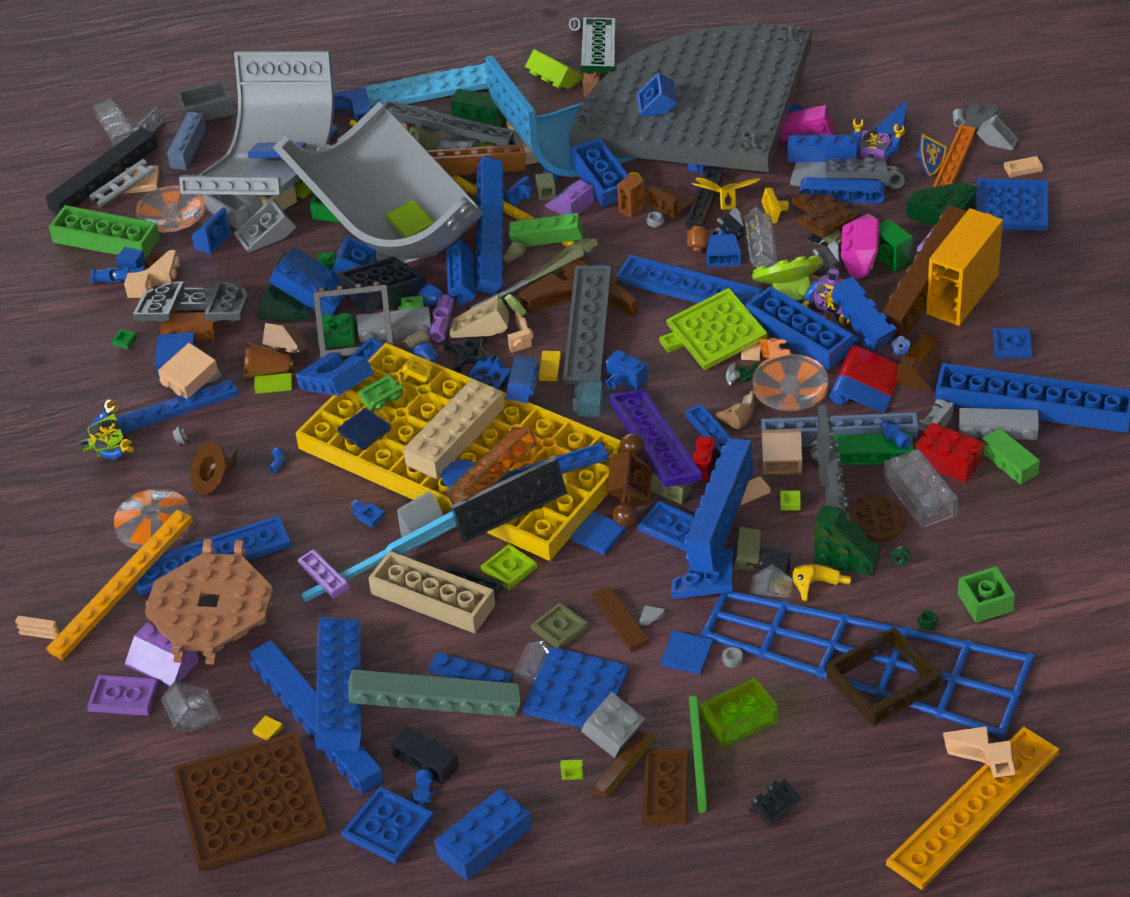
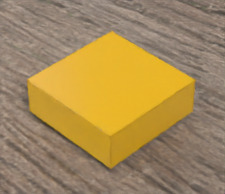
M265 715L254 727L253 734L264 740L275 738L283 729V725Z

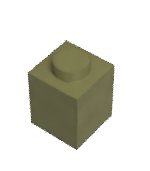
M535 174L538 200L553 199L555 197L553 174Z

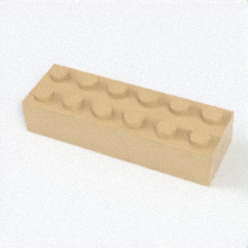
M471 379L403 449L406 465L438 479L442 475V471L451 462H454L504 410L503 393Z
M391 551L387 553L368 578L371 594L474 634L495 607L493 589Z

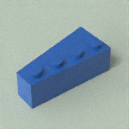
M853 277L833 287L831 293L833 301L839 304L843 316L850 320L854 332L859 333L867 349L869 348L871 352H874L891 342L896 327L886 322L887 317L883 312L878 313L875 302L871 299L867 300L866 292Z

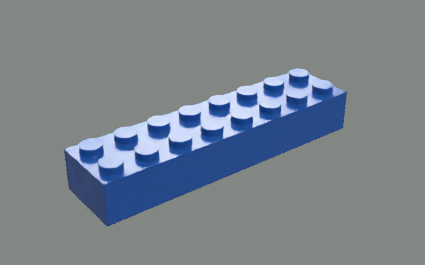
M728 438L725 446H722L721 456L717 458L716 468L711 473L710 483L706 485V493L701 497L700 507L695 511V519L690 523L689 534H686L684 538V546L687 547L686 560L689 562L690 570L711 573L715 571L748 482L751 480L754 472L751 440Z
M319 617L317 631L315 749L359 752L361 704L349 703L348 681L352 670H361L360 620Z

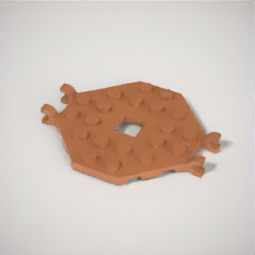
M204 539L202 554L154 581L145 609V615L150 622L152 621L156 625L159 632L172 643L171 654L174 655V663H182L184 651H204V656H207L206 664L214 665L216 653L224 648V644L231 640L236 641L248 634L249 629L266 623L274 593L273 587L244 558L246 550L243 549L244 541L235 540L234 555L214 554L215 549L212 547V539ZM208 594L220 596L217 607L198 606L200 598Z

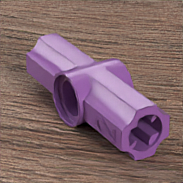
M449 295L440 297L437 307L433 310V321L429 336L436 343H441L442 340H445L447 329L451 326L450 318L455 302L454 298H451Z

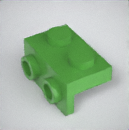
M388 374L358 391V396L368 410L372 412L375 409H382L391 400H398L402 396L404 387L402 384L398 386L391 375Z

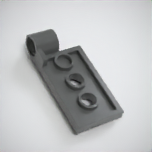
M837 157L825 159L826 178L878 179L893 189L902 187L905 181L903 170L897 166H887L886 160H874L873 158H865L864 160H857L856 158L839 159ZM898 175L899 179L893 180L891 177Z

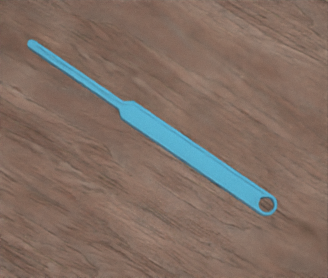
M452 511L392 542L384 551L347 569L339 575L347 581L379 564L389 551L403 555L456 527ZM317 585L302 593L304 601H309L326 591L320 585Z

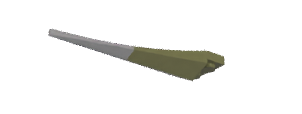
M584 238L568 245L538 270L496 295H499L500 299L504 298L508 294H513L531 286L551 273L556 275L563 272L564 265L580 258L583 259L585 253L594 250L593 247L598 245L596 238ZM490 297V298H488V299H486V300H484V301H482V302H480V303H477V304L471 306V309H472L473 307H475V306H477V305H479V304H481V303H483V302H485V301L491 299L492 297Z

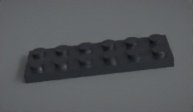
M552 457L451 505L461 541L466 543L567 494L558 460Z

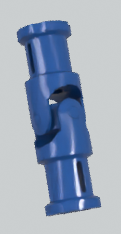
M141 266V268L110 267L105 270L92 268L91 281L92 284H96V282L120 283L126 280L128 273L141 272L146 269L145 266Z

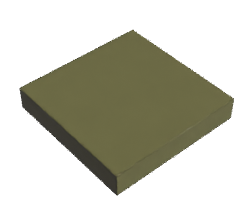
M561 602L531 624V630L559 649L564 648L589 628L588 622Z

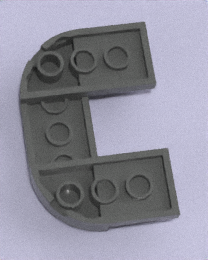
M218 281L216 288H184V282L166 283L156 289L152 288L142 295L133 313L134 321L166 322L170 320L173 312L176 310H184L185 312L201 310L205 312V320L213 322L229 320L235 322L241 320L244 311L249 309L247 291L244 287L240 289L236 283Z
M818 405V467L821 487H826L825 505L842 509L846 513L847 498L843 496L845 495V484L840 481L843 480L842 468L838 467L841 464L840 453L836 454V451H838V440L834 439L833 428L829 426L831 425V414L827 413L826 405ZM846 513V518L850 521L849 513Z

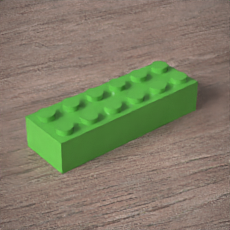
M64 205L49 225L53 243L118 255L124 247L143 250L145 259L160 239L156 222Z

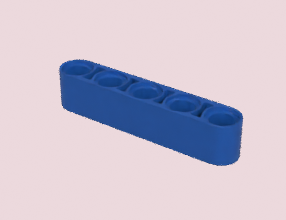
M805 177L801 180L799 195L801 193L832 195L835 199L842 202L877 204L884 200L886 186L884 182L879 180Z

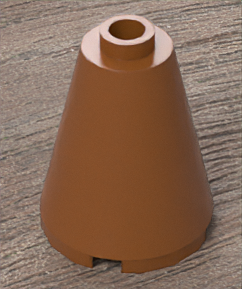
M246 341V346H249V348H246L244 371H247V374L244 373L243 378L288 373L289 369H292L293 358H290V354Z

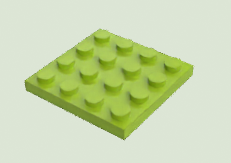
M729 288L666 320L669 328L680 339L704 371L759 343L760 338H768L767 332Z

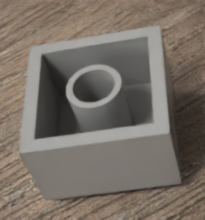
M611 692L586 720L581 732L615 758L637 733L645 718Z

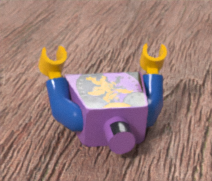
M855 119L853 120V127L855 129L853 135H857V154H860V160L865 158L887 160V158L892 157L898 152L901 142L900 136L905 134L904 126H902L900 131H897L898 124L894 126L896 133L894 137V134L866 130L860 132L863 128V120L861 119L860 125H856Z
M830 269L828 270V276L823 275L820 280H815L807 289L802 305L809 308L808 304H811L810 307L841 314L839 322L843 324L845 317L842 314V309L831 297L833 287L845 281L839 279V271Z

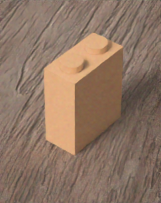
M188 343L164 364L158 372L162 385L170 387L177 395H182L189 399L218 372L215 359Z

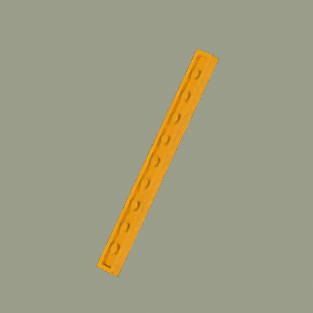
M176 510L48 645L47 651L57 658L64 660L192 524V516Z

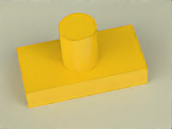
M765 188L761 202L770 223H777L780 212L788 211V201L777 200L773 189Z

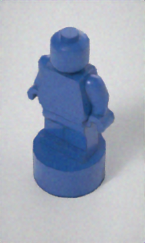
M887 421L881 422V427L884 429L883 434L887 440L892 438L896 446L901 450H905L911 445L912 438L900 431L902 430L901 426L889 424Z
M419 770L416 772L415 779L418 784L417 790H412L413 800L417 802V805L426 809V804L431 802L434 794L433 791H429V787L433 783V773L428 770Z

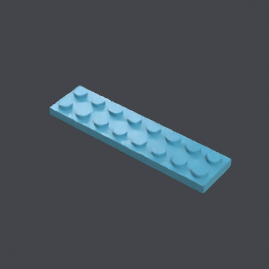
M486 63L366 86L370 110L378 102L383 105L386 100L409 104L454 95L457 89L469 91L487 89V73L484 67Z

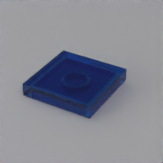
M366 408L337 428L338 434L363 450L392 430L391 424Z

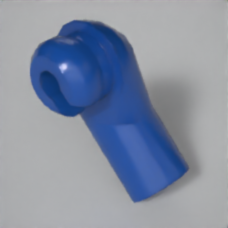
M279 447L271 451L275 461L269 466V470L273 473H276L286 463L284 450Z

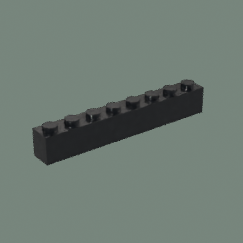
M140 127L46 195L49 210L58 214L64 205L77 207L88 199L90 194L122 174L126 168H130L158 147L156 134Z

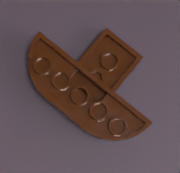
M801 193L799 196L793 197L791 203L807 212L797 217L796 224L822 238L838 230L842 231V226L866 215L847 203L835 199L832 195Z

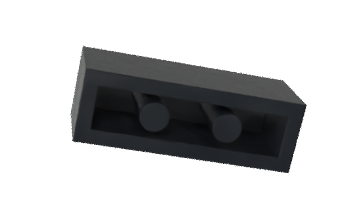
M406 726L391 742L393 757L418 771H431L433 773V780L442 785L459 768L457 754L452 749H446L434 739L430 740L423 736L418 730H413Z

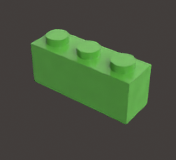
M999 428L982 438V442H985L984 456L993 461L998 468L1004 470L1020 485L1038 475L1040 460Z

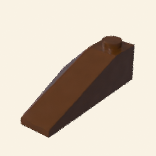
M921 334L904 355L898 366L897 384L934 393L939 378V338Z

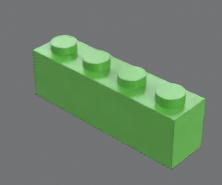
M578 213L510 222L509 236L512 242L518 240L525 247L582 240L583 223Z

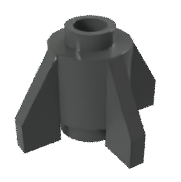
M835 240L828 245L829 249L825 247L821 250L816 248L813 250L815 255H820L824 263L817 271L828 274L830 269L839 271L841 265L840 247Z

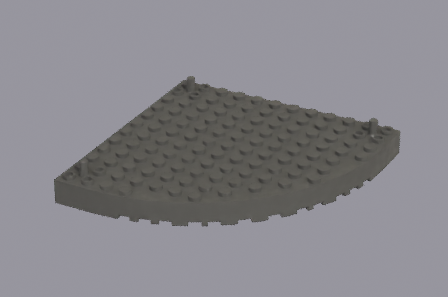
M757 23L709 29L699 28L697 31L670 38L644 49L624 62L618 63L614 68V72H609L587 95L568 135L570 148L601 138L615 156L769 172L812 46L811 28L795 27L794 25H760ZM658 72L674 81L677 104L673 109H670L666 114L639 115L637 93Z

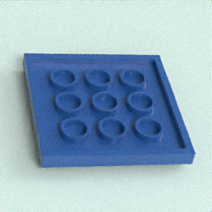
M977 178L976 211L989 213L1003 219L1002 230L1048 231V181Z
M550 647L522 707V713L583 728L586 720L611 692L619 696L629 673V665Z

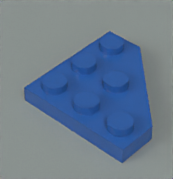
M733 548L722 550L714 573L693 571L688 568L684 576H677L673 579L671 588L672 598L684 599L687 597L732 592L734 576Z

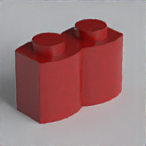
M699 436L696 440V451L693 453L692 460L702 473L701 480L708 481L711 478L712 466L715 463L714 437Z

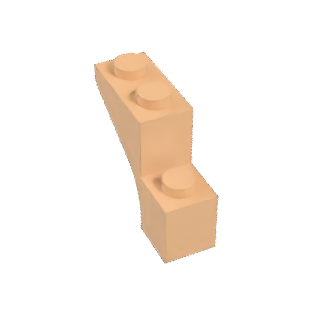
M169 250L150 268L144 271L128 273L124 284L127 297L141 298L153 286L174 282V279L177 278V268L180 267V258L177 257L176 250Z
M987 726L943 733L949 755L986 763L992 770L993 778L1015 775L1011 742L990 743Z

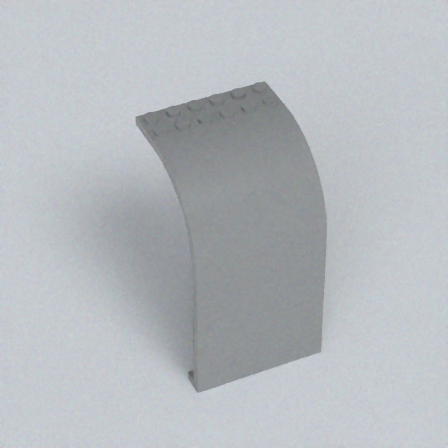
M234 52L238 89V114L233 141L225 156L198 175H181L179 177L181 194L280 195L301 179L283 158H248V151L257 143H277L285 135L293 142H305V149H311L312 151H316L317 148L329 144L334 114L331 52Z

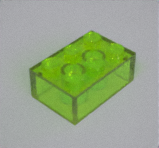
M756 677L700 703L701 720L723 748L778 722V704Z

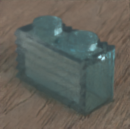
M580 379L579 386H575V397L577 399H573V410H576L577 417H600L603 394L601 379Z

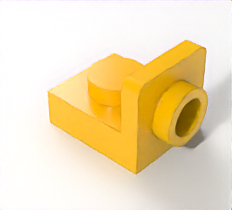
M412 356L409 363L405 362L401 370L404 373L402 380L405 381L409 375L426 383L432 365Z

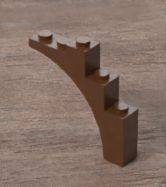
M551 273L520 291L519 301L530 314L554 305L569 303L572 301L574 276L563 282L561 278ZM611 273L608 306L622 310L634 317L638 314L637 299L620 287V279Z

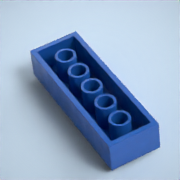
M771 286L746 304V309L769 335L778 340H785L786 343L784 344L827 370H830L846 357L848 350L854 345L853 334Z

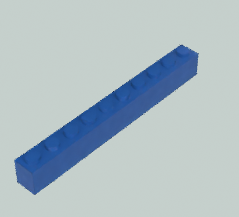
M482 156L477 166L476 205L484 214L476 221L475 290L496 295L504 282V279H502L504 266H502L504 258L502 253L504 241H502L504 229H502L504 221L502 216L504 204H502L504 180H502L504 169L502 168V161Z
M271 640L250 652L252 659L250 665L252 669L260 673L263 682L271 686L273 694L282 699L284 707L292 711L295 720L303 724L307 735H312L316 743V692ZM359 745V752L325 750L329 761L336 763L342 776L346 775L351 787L354 790L357 788L362 795L384 782L382 769L361 745Z

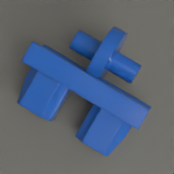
M525 176L520 181L517 180L513 183L512 187L503 191V198L505 201H508L509 205L511 204L514 207L522 200H528L534 190L529 183V177Z

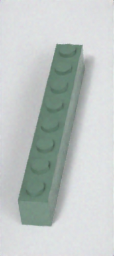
M352 670L348 681L349 703L507 717H516L520 706L519 686L516 683Z

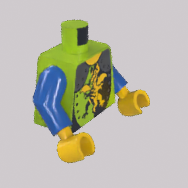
M107 400L103 411L87 428L90 438L80 441L83 452L95 448L98 457L117 460L126 452H133L134 448L129 446L132 441L123 438L116 417L112 414V412L119 410L117 405L112 407L115 400Z

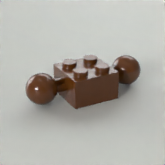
M629 433L622 437L619 444L622 454L611 456L607 492L621 501L613 510V520L618 526L624 528L631 527L637 521L638 512L635 506L650 503L653 468L638 458L644 450V441L635 433Z

